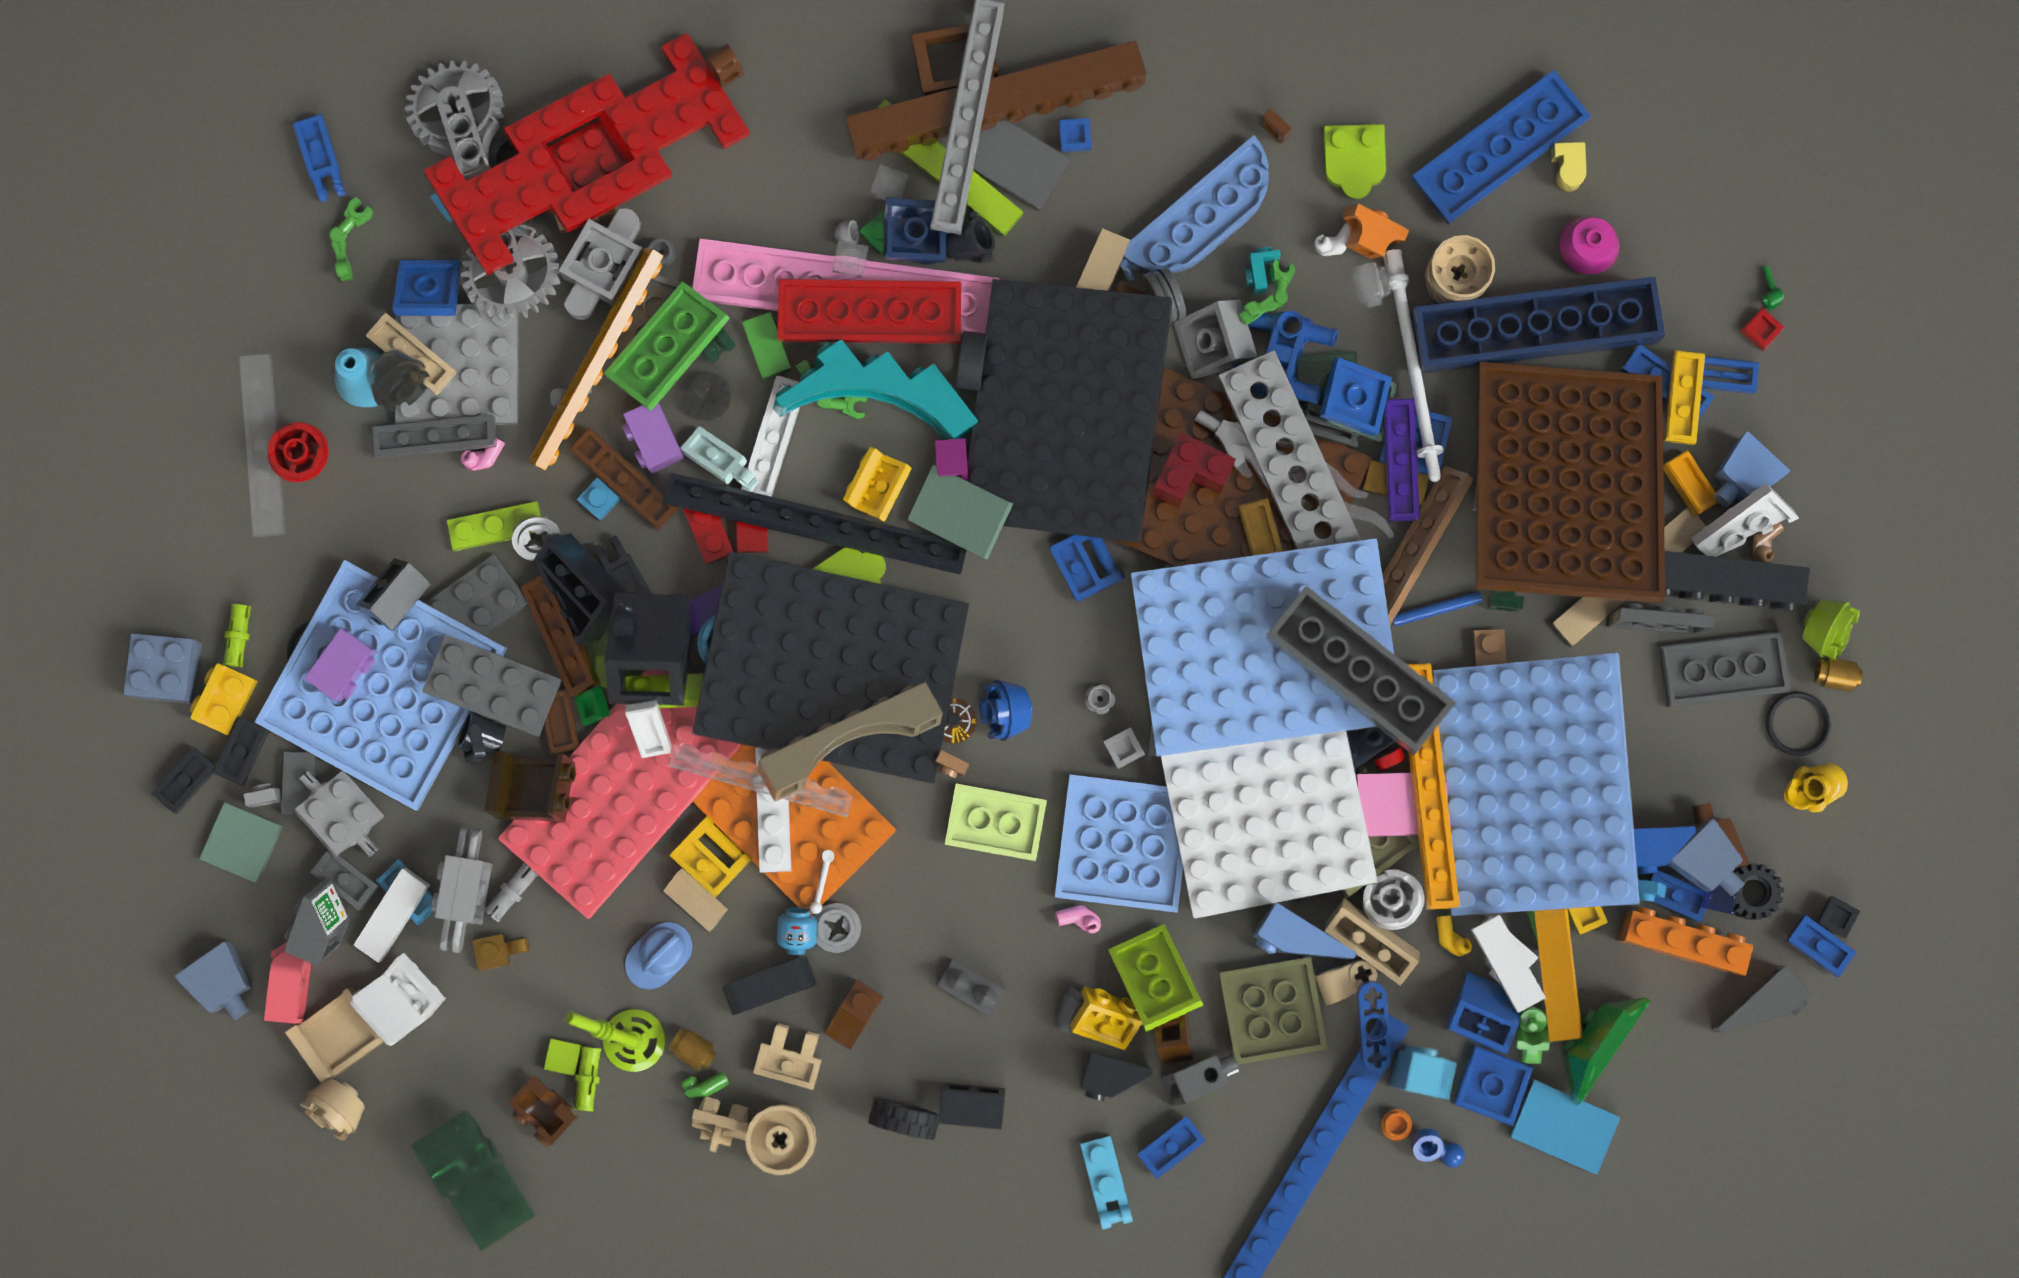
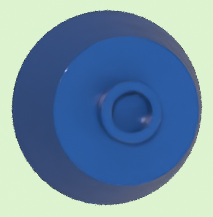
M995 680L991 684L983 685L986 697L979 699L981 723H988L991 731L987 734L989 739L1006 741L1030 727L1033 708L1024 686L1001 680Z

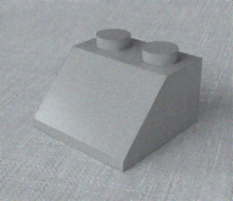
M1240 300L1217 301L1186 316L1180 321L1174 322L1191 379L1231 369L1233 365L1239 366L1258 357L1248 324L1244 325L1238 316L1244 312Z

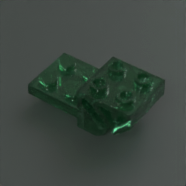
M467 1110L459 1113L410 1145L442 1198L449 1199L481 1251L536 1216L506 1168L505 1161L490 1138L484 1137L480 1125Z

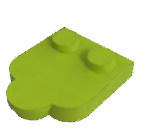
M1384 125L1324 126V167L1327 181L1335 187H1341L1343 193L1351 199L1358 200L1366 197L1371 190V186L1379 184L1386 173Z
M846 547L813 568V570L881 584L880 578L885 573L886 563L880 555L867 552L861 553L859 550Z

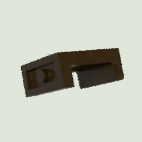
M495 751L484 810L496 819L565 822L566 814L571 807L570 790L571 784L576 777L575 762L565 754H557L556 758L513 757L506 751Z

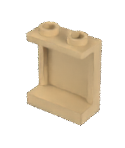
M346 988L342 991L343 994L300 1025L293 1026L285 1032L320 1083L335 1078L384 1042L350 1004L351 998L361 991L360 989L355 991L354 988Z

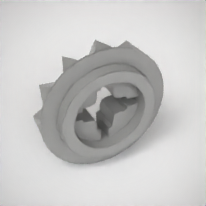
M533 514L529 519H521L520 524L513 528L512 544L515 551L521 557L533 561L546 540L551 537L560 536L561 532L557 523L549 520L547 516L543 518ZM530 531L536 534L542 533L543 544L536 539L531 540Z
M832 903L824 906L821 912L815 915L818 922L816 943L822 949L832 953H841L851 949L859 940L861 922L859 916L851 907L841 903ZM843 915L842 927L849 934L847 936L838 933L830 941L832 929L824 922L827 920L828 922L836 923Z

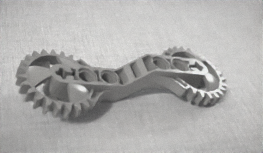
M451 60L449 68L445 69L444 65L439 63L438 72L435 73L429 68L427 69L428 78L418 76L421 83L420 86L411 85L414 95L406 96L409 103L405 107V111L408 114L406 119L415 137H419L423 145L428 143L431 151L446 155L447 157L451 156L465 180L468 181L492 168L488 157L489 145L500 128L497 119L504 117L501 108L505 107V104L501 98L503 94L496 79L490 77L487 69L481 71L476 63L469 68L466 61H463L460 67H457L454 60ZM477 92H489L490 100L472 109L466 95ZM437 105L441 120L421 122L420 114ZM457 107L459 113L454 114L453 108ZM467 130L465 133L459 134L461 131ZM475 155L473 158L467 159L469 156ZM520 224L500 235L505 245H508L507 248L514 258V262L507 265H512L513 273H509L507 266L494 272L500 285L477 288L476 280L486 274L470 248L465 252L470 261L462 262L466 270L461 273V277L465 282L463 288L468 293L467 296L471 303H475L480 312L485 309L490 318L497 312L501 321H503L507 313L513 321L516 320L517 313L519 312L525 318H528V309L530 308L538 313L539 308L537 304L541 302L548 305L549 302L546 295H556L552 285L560 284L557 275L560 269L558 264L560 259L552 243H547L543 234L538 236L535 228ZM546 257L547 265L534 273H528L525 264L526 260Z

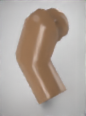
M1780 522L1772 525L1773 531L1765 535L1760 531L1753 536L1752 554L1758 562L1768 563L1773 560L1775 553L1771 552V540L1784 531Z

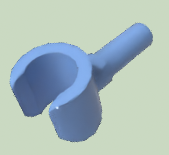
M1123 257L1120 264L1123 274L1127 280L1133 281L1134 277L1130 270L1136 269L1142 272L1141 268L1133 266ZM1133 257L1134 261L1138 264V260Z

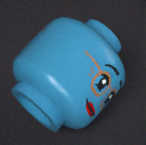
M799 907L787 908L785 913L781 914L777 919L776 940L779 946L787 949L788 954L803 955L805 950L812 948L817 942L818 922L816 917L810 914L809 909Z

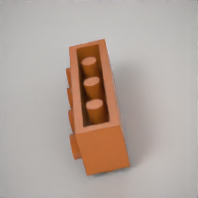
M1637 907V911L1625 912L1618 938L1619 942L1733 975L1747 974L1754 945L1745 943L1746 937L1733 933H1727L1726 937L1715 934V928L1702 924H1697L1696 928L1685 926L1686 920L1667 915L1666 920L1655 917L1656 911L1643 907Z

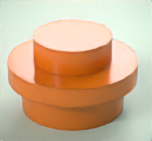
M1392 1109L1382 1117L1381 1130L1387 1138L1400 1141L1411 1133L1412 1120L1403 1110Z

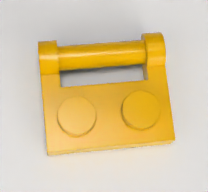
M707 816L669 856L716 898L752 861V857L747 852L743 853L714 825V821ZM704 834H707L735 861L730 868L699 841Z

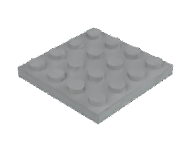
M457 304L455 316H396L397 323L457 373L442 391L436 395L395 361V424L493 415L496 425H519V313H517L515 321L512 320L508 313L503 321H501L497 312L490 318L485 309L480 312L475 304Z

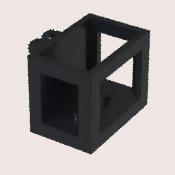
M614 594L604 658L609 704H636L656 700L658 705L684 706L693 640L689 595ZM626 669L669 671L670 692L623 691Z

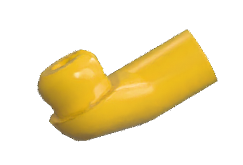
M1452 916L1436 917L1440 945L1455 956L1468 954L1472 949L1471 941L1453 932Z

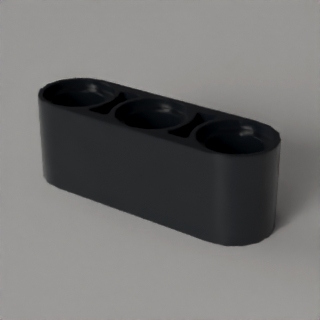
M804 956L726 984L722 988L731 1014L734 1016L814 987L817 983L808 957Z

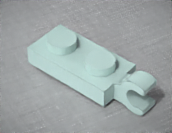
M700 426L680 448L685 456L727 485L734 478L744 488L752 491L759 483L753 478L755 476L754 473L743 467L747 463L743 455Z

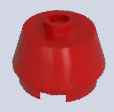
M294 422L281 427L272 435L268 444L267 455L272 470L280 478L290 482H305L316 477L324 469L328 460L329 448L325 436L318 428L308 423Z

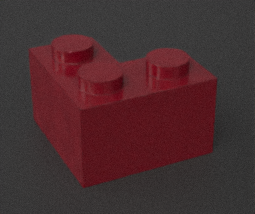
M1180 433L1152 495L1180 508L1192 481L1220 494L1236 458Z

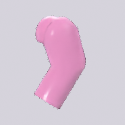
M496 438L497 447L485 448L475 452L466 450L461 455V463L465 465V468L472 471L490 468L496 461L505 443Z
M1083 905L1055 911L1058 926L1075 923L1090 934L1098 932L1101 927L1100 918Z

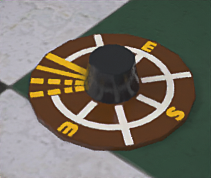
M951 698L943 736L944 742L952 744L963 742L975 731L977 723L976 714L971 705L966 701Z

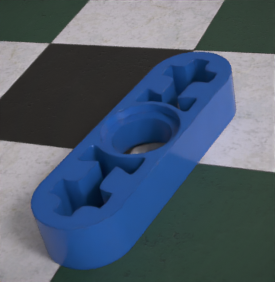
M1368 980L1360 984L1356 993L1361 1061L1369 1071L1380 1073L1385 1071L1391 1063L1387 993L1381 984ZM1373 987L1374 991L1380 993L1379 997L1374 998V1007L1376 1009L1381 1008V1013L1370 1011L1364 1014V1009L1371 1010L1370 1001L1364 998V994L1369 993V988ZM1371 1018H1378L1382 1022V1029L1376 1035L1368 1034L1365 1029L1367 1021ZM1366 1040L1373 1042L1384 1041L1383 1044L1377 1043L1378 1052L1384 1055L1383 1059H1379L1378 1065H1374L1371 1060H1368V1056H1372L1374 1050L1371 1043L1366 1045Z

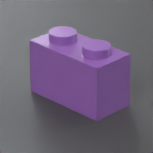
M659 402L652 411H649L642 405L623 414L627 423L622 424L628 440L632 441L635 439L639 450L634 453L641 468L648 467L651 474L685 459Z
M340 628L304 679L335 701H342L344 698L348 699L357 689L358 684L355 682L360 675L368 673L375 664L376 659L373 657L378 651L349 630Z

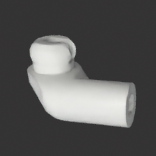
M1345 223L1337 237L1318 236L1314 242L1317 253L1323 256L1342 254L1347 248L1346 244L1350 236L1349 225Z

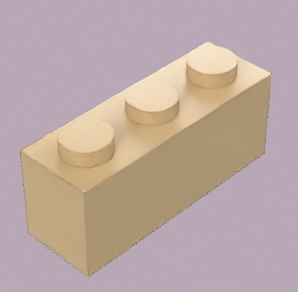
M1346 898L1342 899L1325 923L1324 931L1355 951L1358 956L1400 986L1419 963L1420 952L1392 931L1373 924L1364 911Z

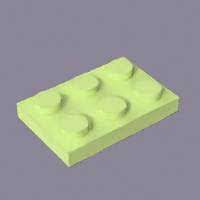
M956 784L945 845L1036 861L1047 800Z

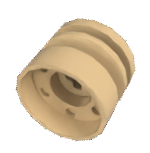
M1468 235L1453 236L1443 241L1429 260L1424 273L1425 287L1430 297L1438 304L1479 299L1491 284L1495 273V260L1489 247L1480 239ZM1456 271L1461 273L1458 281L1453 279Z

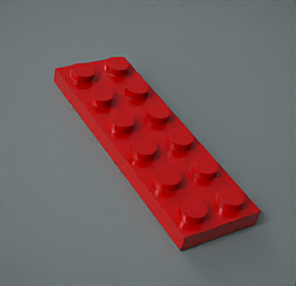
M779 279L778 342H838L842 339L843 342L961 344L962 281Z

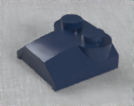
M885 199L883 243L885 259L914 261L923 265H933L946 261V232L931 229L936 200Z

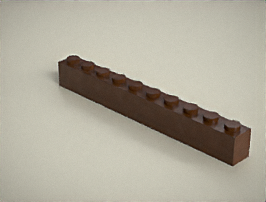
M1137 41L991 78L981 130L992 129L1000 121L1007 120L1010 123H1015L1031 114L1046 115L1053 112L1055 108L1065 105L1067 107H1076L1082 104L1084 100L1092 98L1102 100L1118 91L1133 92L1138 90L1141 85H1145L1146 70ZM957 88L847 116L846 127L856 161L861 159L872 161L884 153L891 151L893 153H902L907 151L910 146L920 143L923 146H928L938 142L941 138L948 137Z

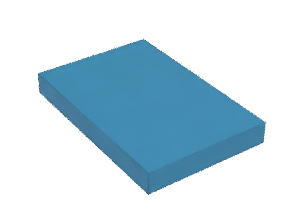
M1532 1079L1509 1137L1597 1175L1621 1117L1585 1101L1575 1105L1572 1103L1570 1095Z

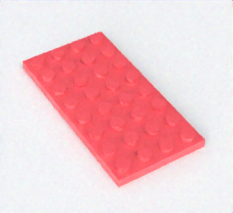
M645 670L641 676L669 675V671ZM616 704L609 711L610 716L601 720L569 757L575 762L576 777L571 784V807L566 814L565 822L513 820L498 837L506 847L587 919H590L741 747V744L692 735L697 707L659 708L672 744V753L641 758L625 713L627 704Z

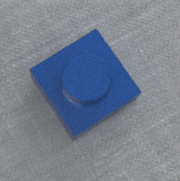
M1089 118L1059 120L1061 153L1091 151Z

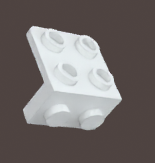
M403 953L393 961L382 976L356 993L351 998L350 1004L387 1045H394L430 1018L446 998L426 978L418 966Z

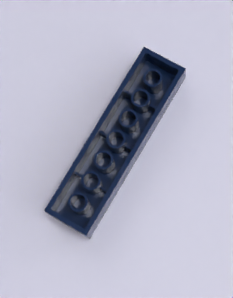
M1656 277L1414 307L1410 314L1421 373L1477 367L1479 362L1508 363L1634 347L1640 344H1657L1665 336Z

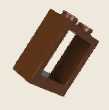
M970 24L912 34V44L923 96L957 88L959 78L933 83L926 46L966 39ZM996 59L994 60L991 78L999 77Z

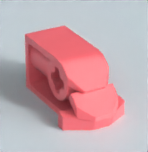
M286 942L271 951V958L274 959L270 967L264 1021L303 1023L305 1021L311 963L284 952Z

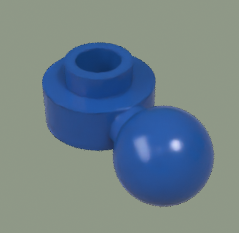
M1426 1128L1419 1130L1411 1138V1148L1415 1157L1420 1161L1430 1162L1440 1157L1444 1165L1455 1168L1460 1166L1465 1159V1152L1459 1144L1452 1142L1444 1145L1440 1134L1434 1129Z

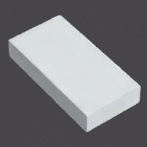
M653 700L626 705L625 713L641 758L672 753V744L657 701Z

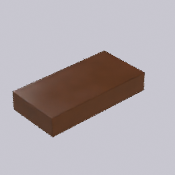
M566 689L557 691L544 723L545 735L551 756L574 751L580 745L571 698Z

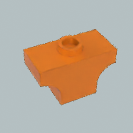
M1359 203L1346 207L1342 216L1350 228V236L1346 247L1369 259L1383 257L1389 244H1396L1406 240L1409 230L1389 220V216L1385 212L1377 209L1370 210Z

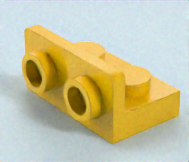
M217 663L215 668H210L204 680L206 687L202 695H198L191 705L190 711L192 715L190 719L230 736L258 681Z
M1084 986L1081 991L1084 1003L1070 1023L1072 1033L1125 1050L1142 1025L1132 1000L1125 997L1121 999L1112 996L1100 988L1093 989Z

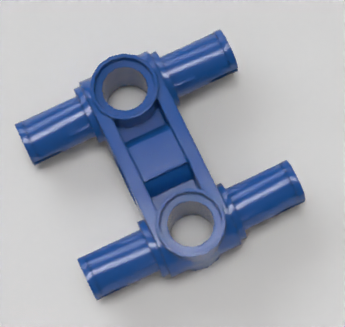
M1280 311L1276 314L1263 313L1257 320L1248 324V327L1271 332L1272 336L1267 353L1275 350L1297 400L1318 405L1322 388L1296 381L1297 371L1305 344L1310 341L1335 347L1339 333L1338 329L1313 324V320L1301 316L1296 311ZM1294 322L1300 325L1299 329L1294 333L1285 332V327L1289 323ZM1255 383L1251 386L1258 395L1267 396V388L1263 384Z

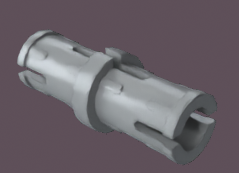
M523 863L509 882H504L500 886L502 890L484 908V911L499 923L500 919L515 901L519 902L523 898L521 894L539 875L527 864Z

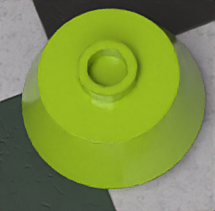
M1822 599L1814 610L1810 609L1803 622V625L1806 627L1802 639L1822 658L1827 656L1835 660V657H1839L1850 640L1848 636L1853 626L1850 622L1855 624L1858 622L1860 610L1851 607L1850 602Z

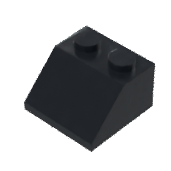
M1089 1051L1080 1088L1086 1090V1097L1104 1102L1105 1096L1113 1098L1150 1077L1152 1069Z

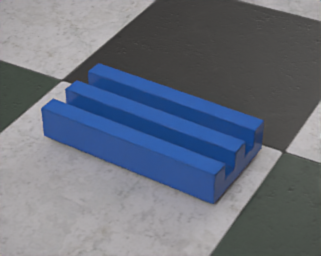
M1705 356L1704 367L1705 365L1746 369L1751 370V375L1704 369L1703 378L1712 377L1750 382V385L1702 380V388L1755 394L1757 392L1758 362Z

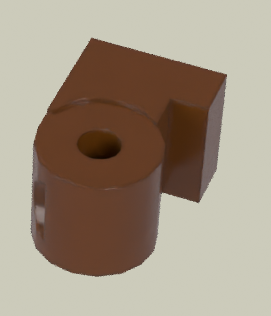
M728 44L706 56V63L722 88L744 75L737 57Z

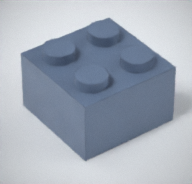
M131 634L123 695L135 699L192 704L196 697L202 643L193 639Z

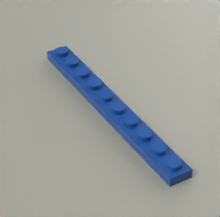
M1388 1014L1392 1058L1410 1027ZM1377 1018L1368 1034L1376 1035L1381 1031L1382 1022L1380 1019ZM1366 1040V1045L1371 1043L1374 1054L1368 1056V1060H1371L1374 1065H1378L1379 1059H1383L1384 1055L1378 1052L1377 1043L1383 1044L1384 1041L1373 1042ZM1360 1048L1223 1278H1261L1383 1073L1371 1072L1363 1065Z

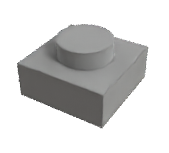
M1131 727L1103 741L1117 770L1145 755Z
M271 784L252 787L253 792L244 794L245 805L251 808L282 802L281 789L271 788Z

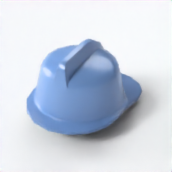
M671 922L660 923L651 928L627 954L625 969L630 981L639 988L648 990L659 988L667 983L691 957L693 946L687 930L679 924Z

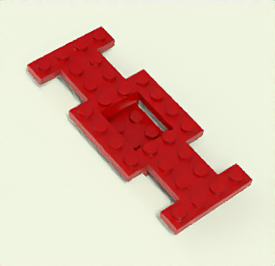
M688 33L661 47V52L674 73L626 98L609 73L504 128L505 135L518 155L466 181L451 156L424 170L425 177L486 276L514 262L512 254L500 235L547 210L550 213L554 212L562 227L568 233L587 223L588 219L593 220L672 178L671 170L659 153L663 148L707 125L723 150L749 136L750 131ZM599 116L597 122L549 147L547 146V143Z

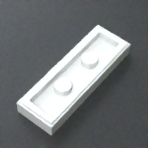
M406 867L402 868L354 943V946L376 962H382L430 887V884Z
M1500 915L1471 929L1516 1013L1546 998Z

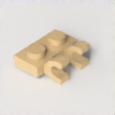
M781 1023L776 1024L771 1044L761 1043L753 1074L814 1090L822 1058L814 1056L820 1034L808 1031L800 1053L784 1048L790 1026Z

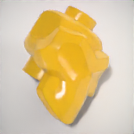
M1830 762L1813 767L1801 766L1795 771L1793 779L1787 784L1784 791V800L1788 805L1796 809L1822 812L1826 805L1845 794L1848 786L1847 776L1842 768Z

